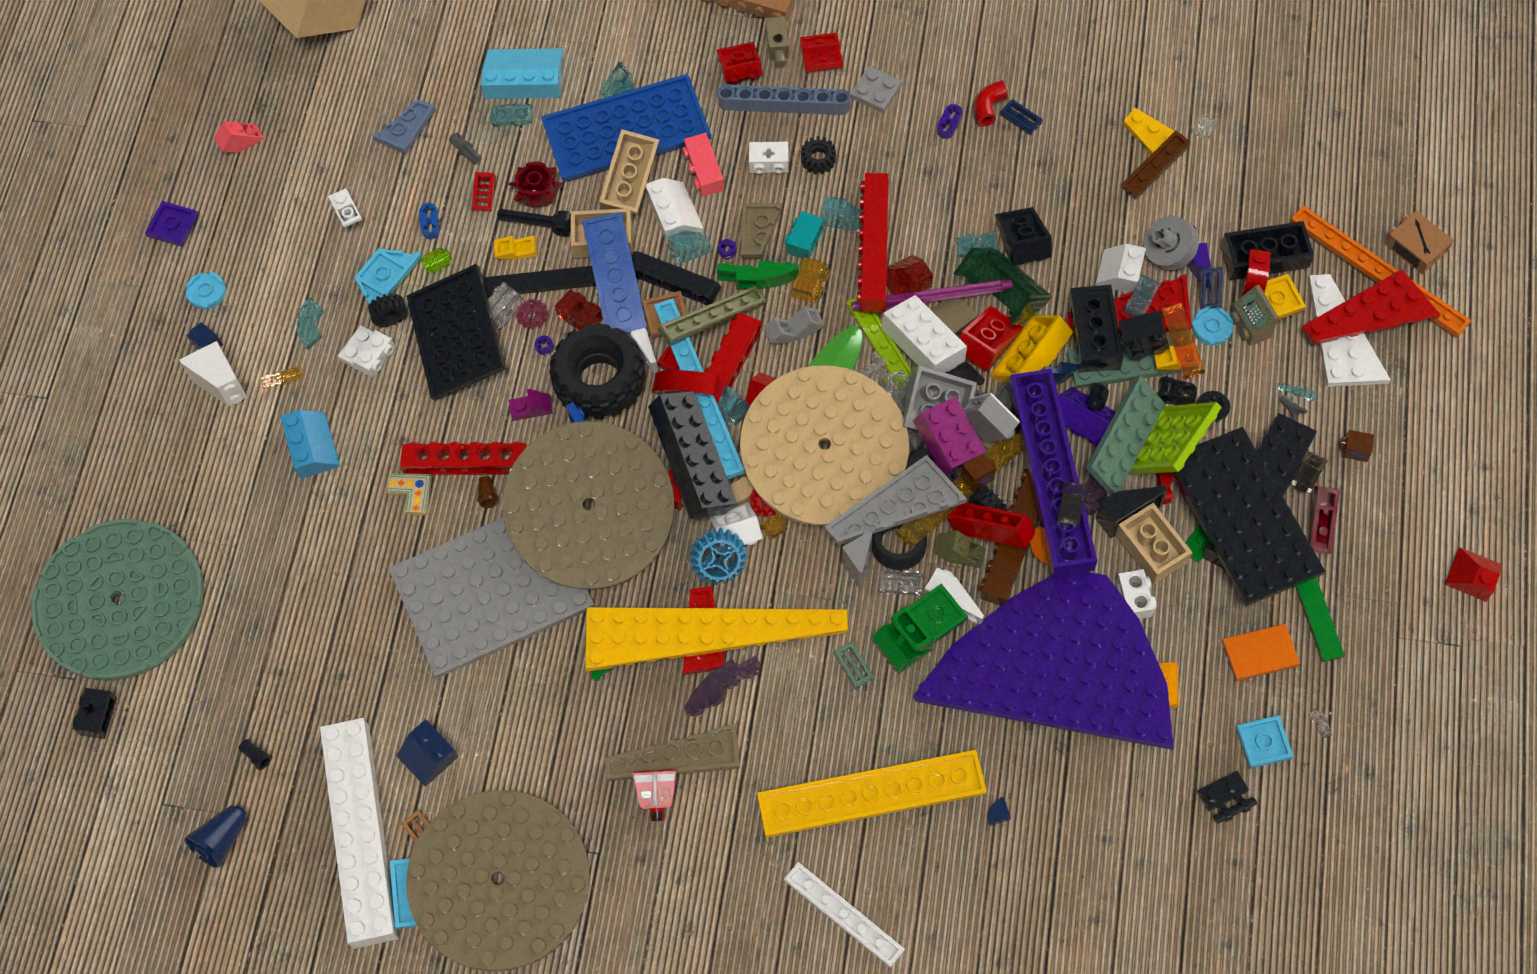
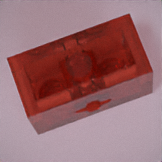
M571 289L555 305L557 316L578 331L583 329L584 325L592 324V327H597L603 321L601 308L595 303L591 304L581 293H575Z

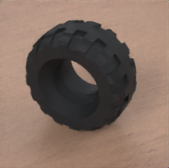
M592 324L584 325L583 329L579 331L574 329L569 332L567 338L562 339L555 347L556 351L551 355L549 373L557 398H559L565 408L566 405L573 402L576 408L580 407L586 418L592 416L594 419H604V416L607 415L614 417L620 414L622 409H628L635 403L634 399L643 390L645 365L642 353L635 340L627 336L626 332L615 327L612 329L607 324H599L597 327H592ZM605 363L617 369L614 377L601 385H589L579 379L582 372L593 364Z

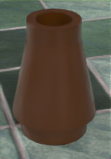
M482 476L478 479L477 502L483 508H491L496 505L498 497L489 476Z

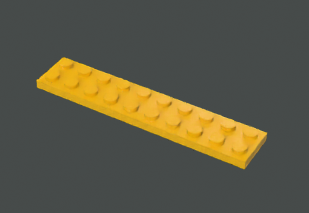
M971 750L758 792L757 796L765 837L769 838L986 795L987 791L977 750Z

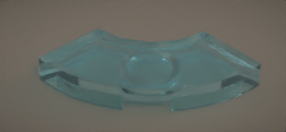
M310 297L299 310L296 328L298 336L307 350L323 337L318 329V323L324 310Z

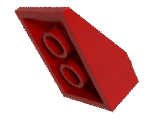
M990 305L961 332L959 339L967 346L966 358L977 364L978 367L988 371L997 363L1024 327Z

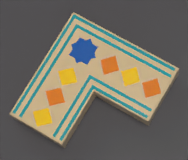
M390 473L387 493L388 495L407 496L406 515L427 516L432 476L428 474Z

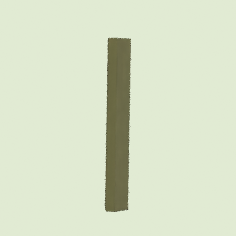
M755 285L661 324L657 330L668 345L732 319L739 312L744 314L765 305L767 300Z

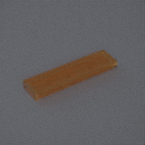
M1182 303L1163 308L1162 313L1184 378L1188 379L1204 374L1205 369Z

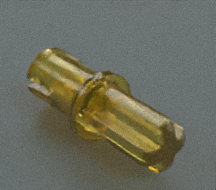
M300 366L284 371L280 369L277 373L262 376L261 381L263 387L268 388L282 383L286 385V382L302 379L303 374Z

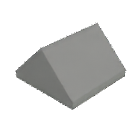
M867 532L842 547V563L860 588H863L872 552L873 533Z

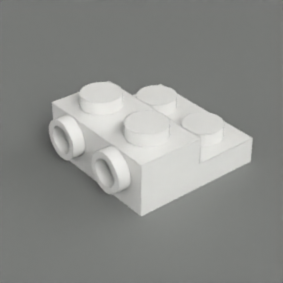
M360 325L337 357L340 361L373 377L376 372L380 371L385 359L393 353L395 345L392 338L376 330L373 332Z

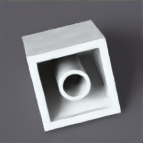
M217 341L179 359L192 382L227 406L238 404L247 398Z

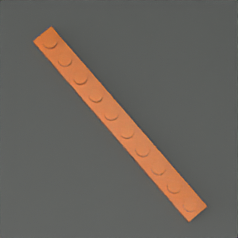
M1304 205L1290 220V223L1304 221L1310 237L1377 283L1398 272L1393 266ZM1414 282L1441 314L1439 319L1432 321L1458 338L1470 324L1471 320Z

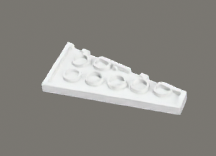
M1330 274L1309 276L1308 282L1315 318L1345 302ZM1359 333L1358 336L1340 337L1338 340L1319 344L1326 387L1389 384L1391 379L1364 333Z

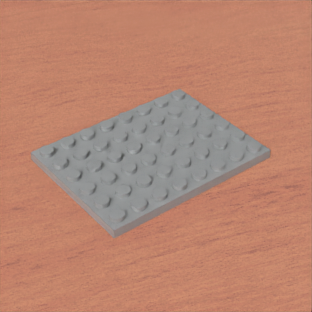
M504 517L388 568L436 679L586 612L587 607H595L588 590L556 584L530 568L512 544L507 533Z

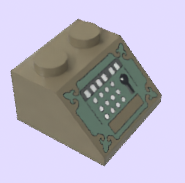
M1259 285L1253 287L1233 303L1230 312L1233 323L1238 326L1242 339L1246 340L1249 346L1271 338L1279 319Z

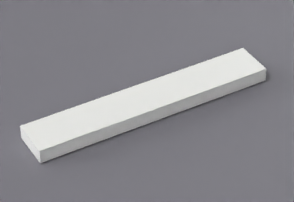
M799 862L784 878V881L889 968L894 965L905 951V948Z

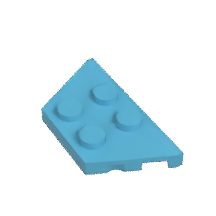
M378 248L354 277L368 304L371 303L372 299L376 300L377 296L381 298L383 294L388 296L389 293H393L421 260V253L415 252V254L404 253L403 250L390 251Z

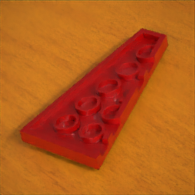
M1401 269L1302 326L1301 330L1312 344L1316 345L1335 341L1340 337L1358 336L1359 333L1387 330L1411 322L1413 324L1420 323L1425 319H1439L1441 314L1404 270Z
M1186 274L1179 276L1178 279L1166 280L1162 284L1153 287L1147 286L1120 295L1119 298L1114 299L1119 333H1121L1120 320L1160 310L1166 332L1191 331L1192 325ZM1067 312V325L1073 331L1070 312Z

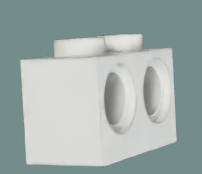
M1144 569L1119 573L1116 580L1117 588L1139 619L1152 617L1157 605L1155 597L1150 594L1151 581L1149 576L1145 575ZM1135 582L1140 587L1134 588L1130 585V583ZM1141 602L1145 605V607H1137L1135 603Z

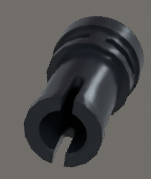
M249 739L242 741L238 747L239 751L245 754L258 770L266 768L271 761V756L263 750H259Z

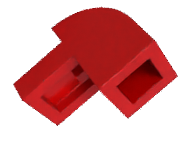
M1250 249L1242 296L1257 285L1265 293L1270 271L1271 252Z

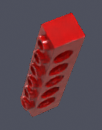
M518 441L512 443L492 442L491 444H482L480 442H471L470 444H461L459 442H451L450 444H441L439 442L420 444L418 442H410L409 444H402L400 467L403 474L509 475L510 469L527 447V443ZM466 455L469 456V457H468L467 459H465V460H462V459H461L463 456H466ZM486 455L490 456L488 459H482ZM506 455L511 456L508 459H502ZM428 456L426 459L420 460L421 457ZM443 456H449L447 459L441 460Z

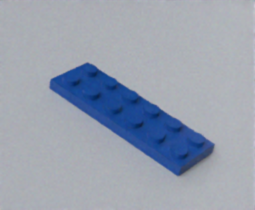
M618 212L583 220V228L604 323L610 325L612 329L615 327L625 331L626 334L642 328L648 330L622 213Z

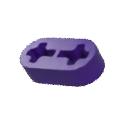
M951 104L947 106L937 125V134L942 139H949L954 135L962 119V108L959 105ZM953 112L957 113L954 114L953 118H950V114H953ZM947 124H948V125H949V129H947L946 131H943V129H945L946 126H947Z

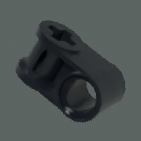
M1167 376L1160 378L1159 391L1156 393L1165 404L1187 405L1195 403L1197 387L1193 383Z

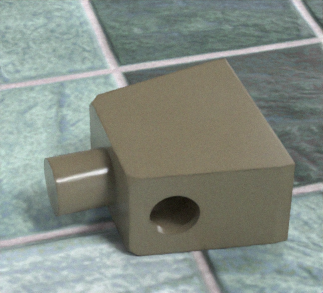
M785 16L766 18L770 60H774L776 66H783L786 64V58L789 57Z

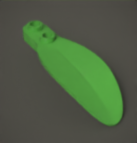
M849 326L838 333L815 356L808 367L827 365L853 370L862 347V331L858 326Z

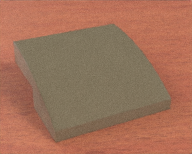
M959 298L942 300L930 309L955 335L962 332L979 316Z

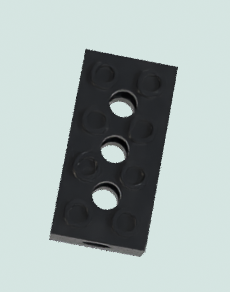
M1112 285L1070 288L1068 303L1079 372L1121 369L1123 351Z

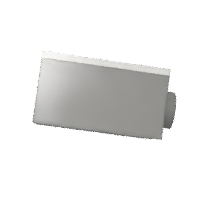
M992 393L972 397L963 407L975 432L986 443L1011 438L1015 433L1014 429L1020 422Z

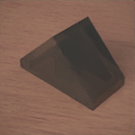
M1069 482L1063 483L1058 523L1079 526L1085 497V485Z

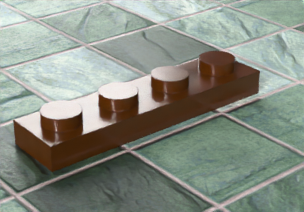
M1175 130L1121 184V187L1137 199L1191 145V141Z

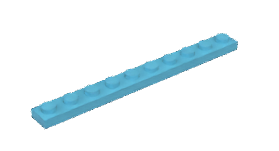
M673 298L654 305L661 324L681 317ZM689 337L670 344L679 370L703 372ZM695 394L727 479L744 474L743 465L714 396Z

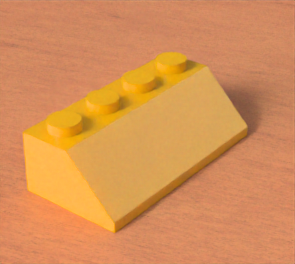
M1033 315L989 376L999 383L1004 381L1009 384L1010 375L1038 371L1044 366H1049L1057 358L1062 347L1068 342L1073 331L1060 315Z

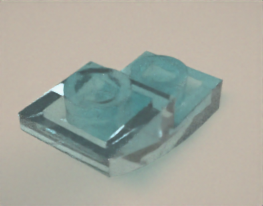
M531 104L491 107V125L498 127L513 124L517 127L532 123L533 106Z
M995 231L975 236V233L955 238L960 257H975L1000 252Z
M1142 275L1124 308V312L1133 316L1146 314L1161 283Z

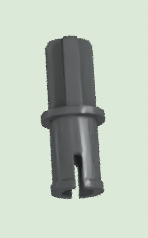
M456 132V135L453 133L450 136V143L458 149L460 155H465L474 164L478 163L481 156L472 148L470 142L464 140L458 132Z

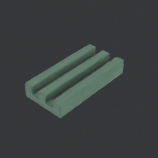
M853 642L833 651L834 656L855 690L859 686L867 684L868 681L874 680L873 674ZM848 649H851V651L853 652L857 661L859 662L865 674L867 675L866 677L862 676L852 657L848 653ZM842 652L846 657L847 661L849 662L850 666L854 670L855 674L857 675L859 679L858 681H856L855 677L853 676L844 659L842 658Z

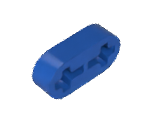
M425 203L419 209L420 228L426 239H435L440 233L438 211L434 204ZM431 210L430 217L428 218L427 211ZM431 224V225H432V231H431V232H428V230H429V225Z

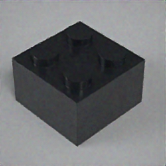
M1160 310L1119 321L1129 360H1140L1151 354L1159 355L1170 349Z

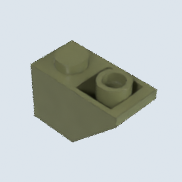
M956 530L938 534L934 553L951 563L981 568L985 548Z

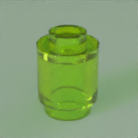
M439 247L425 254L421 261L427 273L431 271L434 273L450 265L449 260L452 258L447 248L443 250L442 247Z

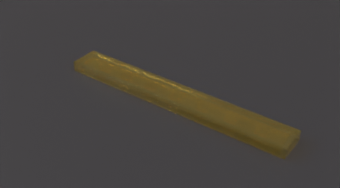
M1014 433L1007 440H999L985 453L986 457L994 462L996 466L995 473L1023 450L1020 436ZM961 475L952 482L966 498L976 491H972ZM958 506L907 522L896 531V535L913 547Z

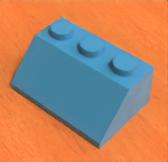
M297 410L280 416L293 466L300 479L340 467L325 412Z

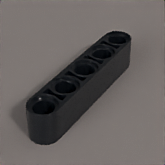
M634 251L631 256L637 279L673 293L681 291L683 297L704 305L714 303L721 289L720 284L712 279L647 254Z

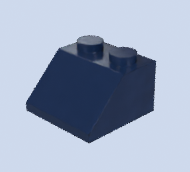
M426 719L408 734L396 755L425 787L458 758L454 748Z

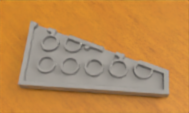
M925 455L826 525L825 531L837 545L853 541L867 532L874 534L967 503V498L937 465Z

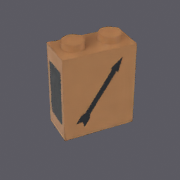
M1416 210L1412 215L1407 214L1401 220V225L1398 227L1394 226L1388 232V239L1385 245L1423 275L1449 251L1454 240Z

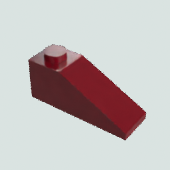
M1314 486L1309 540L1314 552L1328 554L1332 552L1340 496L1339 489Z

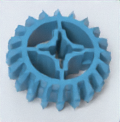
M711 528V534L709 535L703 531L702 535L704 538L696 537L698 544H692L691 548L693 551L689 553L690 558H692L690 565L694 566L693 572L695 574L698 573L699 579L705 578L708 584L712 579L715 585L719 583V580L726 584L727 578L734 581L733 575L740 576L741 572L739 569H745L743 562L747 561V556L745 555L747 549L743 546V540H738L739 536L736 533L731 535L732 533L729 529L723 533V529L719 528L718 532L715 533L714 529ZM716 543H725V545L718 546ZM709 547V554L702 560L704 551ZM714 551L717 553V555L720 554L723 562H721L719 558L715 557L716 555ZM735 552L732 562L729 565H727V560L732 556L731 554ZM713 567H719V568H721V569L715 570V569H711V568H713Z

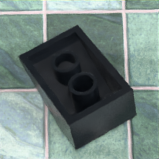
M1033 207L995 214L1006 253L1013 265L1035 260L1041 261L1052 257V237Z
M1166 486L1117 491L1112 495L1109 493L1100 500L1096 521L1111 539L1116 536L1118 524L1152 503L1158 509L1161 508L1168 489Z

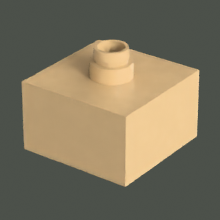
M259 0L296 38L356 29L365 0Z

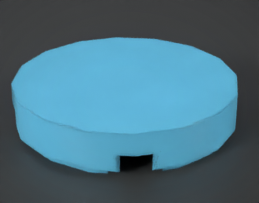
M213 272L196 274L186 285V298L192 306L198 309L214 308L222 302L226 294L224 281Z
M1205 307L1194 316L1192 331L1195 337L1202 343L1211 346L1220 345L1231 337L1233 320L1229 313L1222 308Z

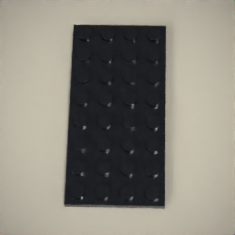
M1243 427L1196 445L1195 451L1189 455L1184 467L1179 472H1172L1245 607L1322 576L1326 572Z

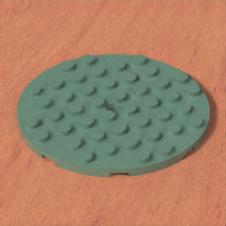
M137 519L111 520L87 528L86 532L74 539L71 537L50 557L40 573L41 578L37 588H34L31 615L34 631L47 654L61 667L78 676L94 680L126 679L157 667L172 656L189 637L196 625L202 607L204 594L202 573L189 547L169 529L153 522H142ZM122 594L124 596L118 604L113 603V598L116 595Z

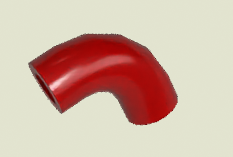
M1003 80L984 87L976 95L973 110L976 121L981 127L991 125L996 120L992 108L993 105L998 101L1008 98Z

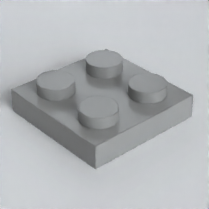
M868 66L850 93V98L881 113H885L902 87L903 81Z

